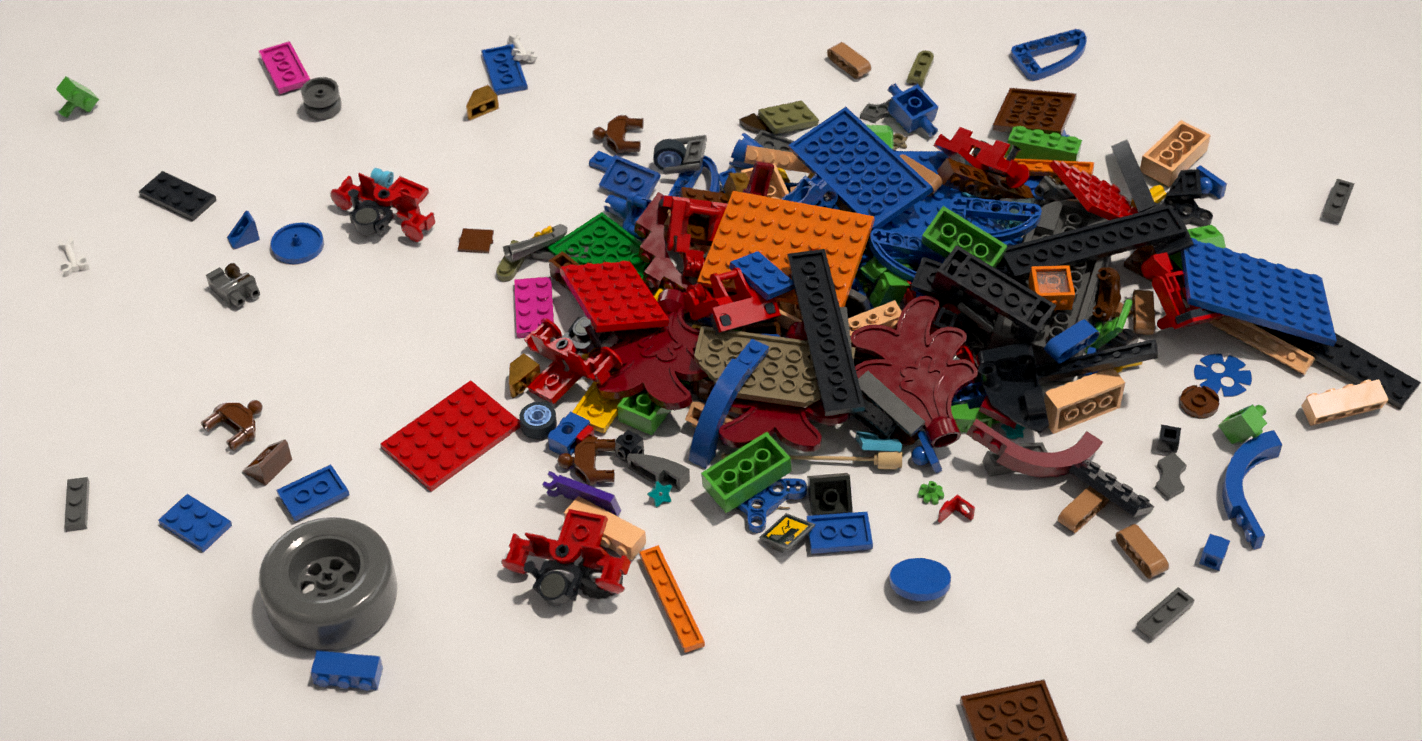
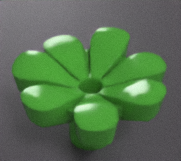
M929 481L928 485L922 484L919 488L918 497L923 498L925 503H929L931 500L933 505H937L939 499L944 498L942 486L937 485L934 481Z

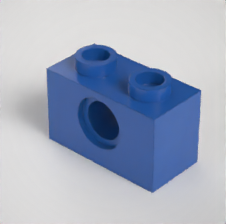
M570 411L566 417L561 419L559 425L549 433L547 438L549 450L559 455L568 453L572 456L575 452L576 436L586 426L590 425V421Z

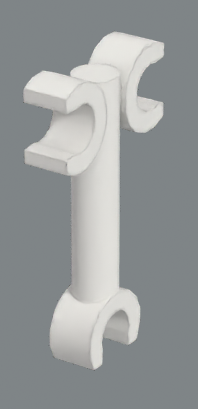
M509 33L508 41L516 47L511 53L514 56V60L520 61L523 59L529 62H536L537 56L534 55V51L528 50L526 52L520 42L521 35L517 34L514 37Z
M69 237V242L67 243L59 240L60 247L66 251L69 262H62L60 264L64 276H70L73 272L79 270L86 271L90 269L85 256L79 257L76 260L73 251L75 244L72 237Z

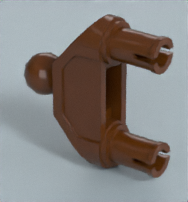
M619 115L608 122L607 130L602 127H596L592 135L596 140H602L607 137V146L617 154H623L625 151L640 152L641 141H625V136L628 128L643 129L644 118H629L627 115Z
M1103 267L1098 270L1100 274L1097 275L1101 279L1098 303L1093 308L1095 312L1092 311L1093 315L1103 322L1109 321L1114 317L1121 301L1120 276L1115 269L1110 267Z
M258 400L250 401L247 408L241 403H222L214 408L210 416L201 421V425L209 432L218 423L225 422L237 431L236 435L226 441L229 448L235 451L244 442H249L256 438V423L253 415L260 414L263 405Z
M589 436L575 447L574 457L568 453L559 455L558 465L565 469L574 465L575 474L587 485H595L597 482H615L614 469L597 470L595 465L596 453L598 451H616V439H598L596 436Z

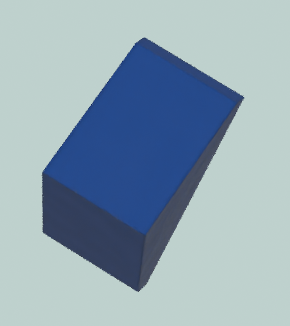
M247 210L227 236L234 249L260 240L256 223Z

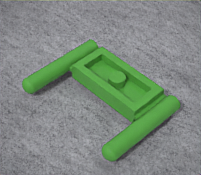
M1125 300L1119 318L1116 317L1111 322L1107 321L1104 326L1100 321L1095 323L1094 328L1100 334L1095 342L1086 347V353L1089 347L1098 350L1117 336L1118 333L1122 332L1132 306V300Z

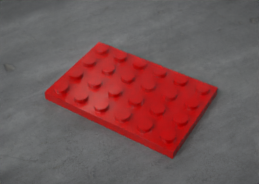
M1053 160L1049 164L1050 168L1088 212L1107 220L1139 213L1137 208L1129 204L1131 201L1126 196L1120 194L1121 190L1115 184L1110 185L1105 180L1100 181L1096 176L1092 175L1091 177L1085 171L1080 172L1076 167H1069L1063 161L1060 163Z
M630 261L604 262L601 264L587 263L585 265L560 267L561 276L586 317L591 320V325L596 332L665 327L669 325L668 317Z
M470 380L381 442L380 445L382 450L432 492L520 428V420Z

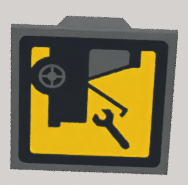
M786 513L759 538L769 542L774 550L784 553V549L789 551L816 525Z

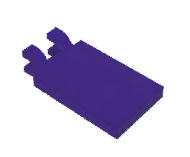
M551 471L548 472L547 475L553 480L551 483L544 481L542 484L545 489H548L546 492L548 496L558 497L563 495L565 498L573 501L579 496L617 517L619 516L621 508L614 494L562 475L556 476Z

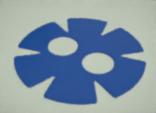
M1220 353L1204 356L1200 361L1207 367L1196 364L1194 368L1195 379H1207L1200 384L1201 387L1207 386L1217 394L1220 388H1222L1223 395L1228 397L1242 394L1247 390L1239 383L1251 385L1252 382L1250 370L1239 371L1246 364L1231 355L1227 357L1225 362L1223 355ZM1215 363H1220L1224 365L1225 371L1216 373L1211 367ZM1223 377H1231L1235 383L1233 386L1227 387L1221 383V379Z

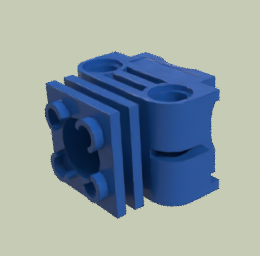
M815 174L811 179L805 175L798 182L796 188L782 198V200L840 210L835 205L838 200V194L827 182L819 178L818 174Z

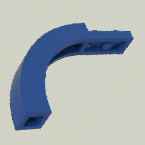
M751 339L736 359L732 358L711 391L700 415L691 443L690 462L706 469L715 458L719 428L724 424L729 409L741 387L769 352V346Z
M1275 430L1264 432L1245 442L1231 458L1223 482L1222 498L1226 514L1229 519L1236 518L1237 524L1242 527L1247 542H1250L1253 550L1262 547L1265 534L1247 503L1243 492V479L1258 464L1279 457L1283 444Z

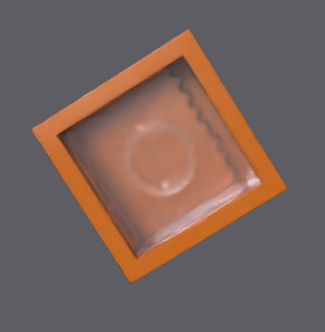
M1070 266L1031 267L1028 280L1029 289L1057 305L1055 310H1072L1075 292Z

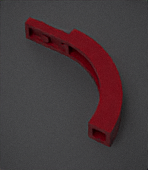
M978 419L974 421L966 433L974 441L979 442L991 452L997 454L999 458L996 462L1013 471L1034 477H1057L1071 473L1069 470L1073 464L1087 462L1103 443L1102 440L1086 431L1074 446L1066 450L1052 453L1037 452L1015 444Z

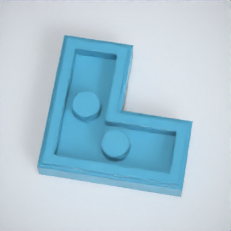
M856 432L855 439L862 450L900 452L902 450V444L898 439L878 438L876 433Z

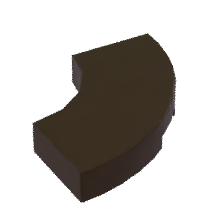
M754 113L739 119V124L756 133V131L760 132V130L774 134L762 119Z

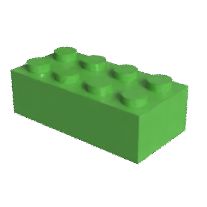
M1023 126L1013 127L1007 143L1010 144V147L1005 154V158L1008 157L1012 150V145H1015L1021 149L1015 159L1078 161L1082 140L1074 136L1064 137L1058 133L1046 134L1042 130H1028Z
M945 206L940 209L923 233L921 241L922 244L944 258H947L957 245L996 268L1007 250L1006 244Z
M678 379L688 389L690 381ZM646 390L623 398L617 406L619 422L650 435L654 434L671 411L652 402Z
M765 432L701 473L702 485L724 512L728 513L792 472L791 458Z

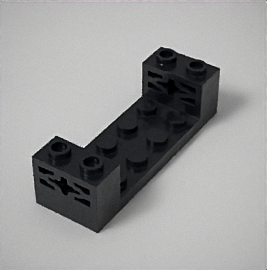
M957 245L937 270L931 286L932 289L946 297L957 287L1019 325L1014 339L1021 343H1029L1031 346L1049 322L1057 306Z

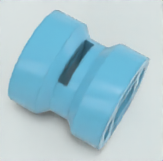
M374 168L370 178H373L376 184H380L388 189L393 183L394 174L391 171L384 172L382 169Z

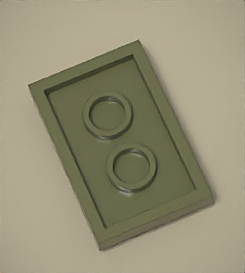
M802 100L758 110V116L774 134L817 126L819 123V119Z

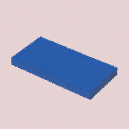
M513 44L481 50L493 91L497 95L528 90L520 62L514 60V56L511 55L514 49Z

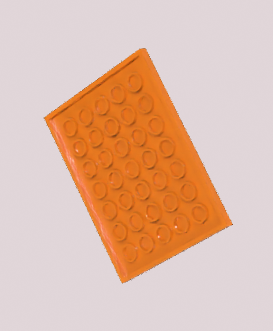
M733 191L697 282L704 287L712 288L710 282L711 274L732 271L729 268L731 261L757 251L792 280L787 254L825 249L839 306L844 307L875 221L874 216ZM733 278L721 281L726 291L737 293ZM795 290L774 297L776 301L798 305Z

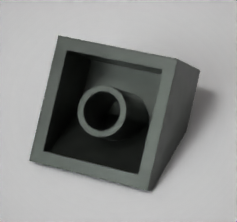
M848 473L807 476L812 516L853 513L851 481Z

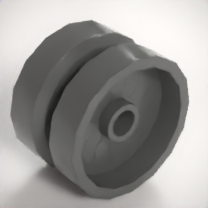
M317 77L310 79L302 86L301 95L307 115L315 119H327L339 113L342 102L336 81L327 77Z

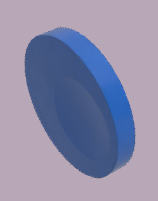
M304 222L283 226L275 232L271 239L273 255L279 261L287 264H302L311 261L321 253L324 247V239L320 229Z
M911 558L893 566L890 571V586L895 593L906 599L930 601L944 596L949 591L951 574L947 567L937 561L926 558Z

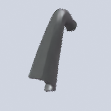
M559 224L552 227V233L502 246L505 257L510 263H513L557 242L567 234L568 228L565 225Z

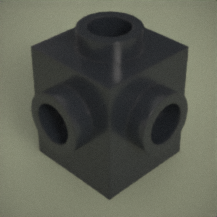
M627 430L623 435H619L615 441L616 457L628 463L627 456L629 454H644V441L637 433Z

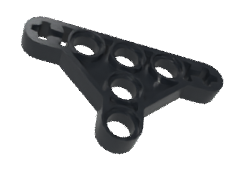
M1166 197L1164 198L1162 205L1174 206L1173 210L1181 217L1185 225L1195 224L1201 227L1211 225L1213 214L1206 209L1200 208L1194 199L1166 201ZM1183 211H1189L1191 214H1185ZM1200 217H1207L1208 220H1203Z

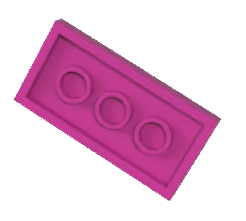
M290 41L258 50L279 94L302 88L310 80Z
M551 277L514 279L517 338H526L541 325V319L543 318L554 322Z

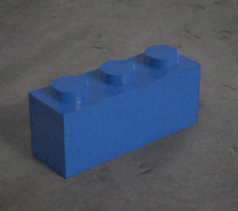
M316 651L311 676L314 685L321 687L337 686L343 689L378 690L383 665L380 656Z

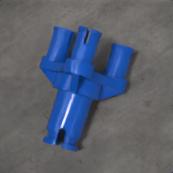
M631 192L627 200L609 195L605 203H609L610 207L604 206V210L622 217V228L641 241L645 240V238L639 237L634 232L636 221L652 200L643 198L635 192Z

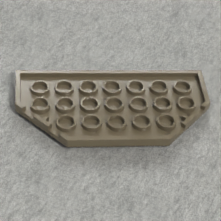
M701 326L694 361L715 384L732 358L736 359L751 339L769 346V352L748 377L736 398L804 408L821 399L807 341L733 330L715 335L716 330L714 331V328ZM852 347V357L854 361L855 347Z

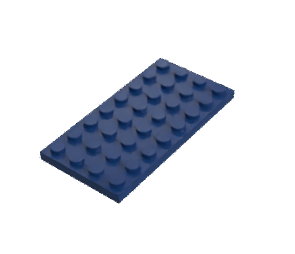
M844 107L788 145L789 150L814 174H818L819 178H822L836 191L838 198L852 212L874 216L875 221L872 230L881 228L933 192L932 186L847 107Z

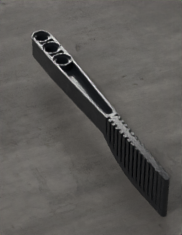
M1126 139L1112 145L1111 148L1138 212L1163 207L1164 205L1154 202L1128 140ZM1177 214L1178 218L1180 219V221L1182 222V224H1183L1184 227L1186 228L1185 223L1183 222V220L1181 219V217ZM1188 230L1186 236L1153 244L1156 254L1167 252L1168 256L1194 246Z

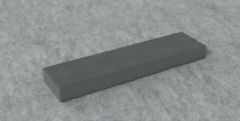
M869 371L865 372L858 379L861 393L889 416L910 437L925 425V421Z

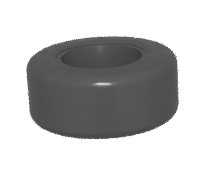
M328 517L302 523L290 529L275 541L261 563L259 589L268 618L282 637L295 645L307 649L335 650L351 646L366 639L382 626L392 612L396 602L397 579L390 550L375 530L355 520ZM350 573L356 574L354 582L343 581L344 576ZM304 584H314V589L310 592H301Z

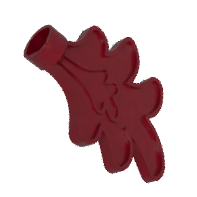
M666 289L660 292L657 302L669 319L668 326L614 331L619 341L610 349L619 355L623 362L622 369L613 367L609 373H615L610 374L611 376L602 385L597 383V390L601 397L622 399L646 390L648 397L656 405L667 410H681L691 405L692 398L690 392L678 379L698 381L708 377L694 361L700 330L688 326L683 320L686 310L683 293L675 289ZM600 348L591 351L589 358L594 360L601 353Z
M919 296L910 301L901 312L897 330L875 324L860 327L853 331L850 336L851 346L855 347V350L858 352L870 354L878 358L864 361L855 366L858 379L865 372L869 371L925 421L923 428L926 431L931 446L933 448H942L953 444L961 437L956 420L952 415L951 402L957 392L975 382L978 371L975 365L968 360H953L966 343L967 336L963 330L955 327H944L935 331L931 336L929 335L931 325L939 309V301L935 297Z
M792 323L786 338L807 341L803 323ZM735 398L729 411L743 415L722 425L719 428V438L727 446L742 448L765 432L770 436L776 433L778 438L787 446L803 452H814L820 449L822 436L807 418L820 424L836 425L847 421L850 418V413L825 416L821 399L804 408Z

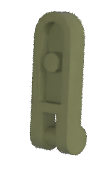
M924 50L918 53L908 74L907 83H917L919 86H924L934 61V54L931 51Z
M512 240L510 244L517 243L519 241ZM504 255L496 270L497 278L503 282L512 280L527 256L510 263Z

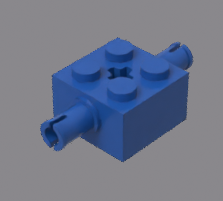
M896 83L889 86L888 92L893 97H891L887 111L907 133L922 127L930 137L934 136L938 129L931 122L935 120L939 108L937 104L918 84L905 91H902Z

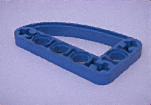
M1073 29L1025 42L1012 47L1011 58L1027 79L1031 81L1040 80L1061 72L1074 64L1085 51L1087 37L1084 31ZM1078 45L1065 58L1043 68L1033 58Z
M704 155L701 170L680 173L668 196H679L681 187L693 188L704 167L711 172L709 191L719 192L720 179L714 161Z
M955 197L950 203V210L966 219V216L1025 222L1010 229L986 232L1001 242L1013 240L1031 232L1039 224L1042 212L1039 205L1031 203ZM978 205L982 207V209L974 210L972 207ZM997 207L1000 211L993 212L991 208ZM1017 209L1019 213L1013 214L1010 210Z
M874 229L868 238V245L874 257L888 270L911 283L917 272L898 263L884 250L939 260L940 263L946 260V258L938 253L930 252L927 246L921 243L922 237ZM891 239H897L900 245L893 244ZM909 243H915L918 246V248L914 249L910 247Z

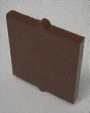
M463 228L461 237H459L458 252L489 253L491 244H493L494 230Z

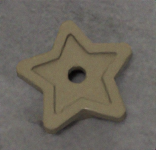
M898 133L893 134V149H906L907 145L905 142L907 137Z

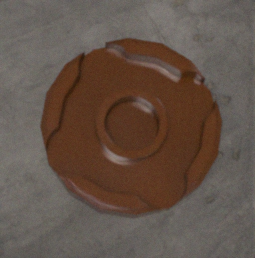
M1197 385L1185 388L1179 401L1185 413L1199 419L1213 416L1218 411L1220 404L1219 396L1214 390L1207 386L1197 387Z

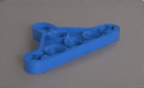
M781 478L737 506L748 516L749 530L753 533L763 532L766 528V517L777 509L779 505L788 499H802L807 495V483L799 478ZM779 485L784 489L781 492H775L772 488ZM755 502H760L763 506L760 509H755L752 505ZM755 519H759L763 522L760 526H754L751 524V522Z

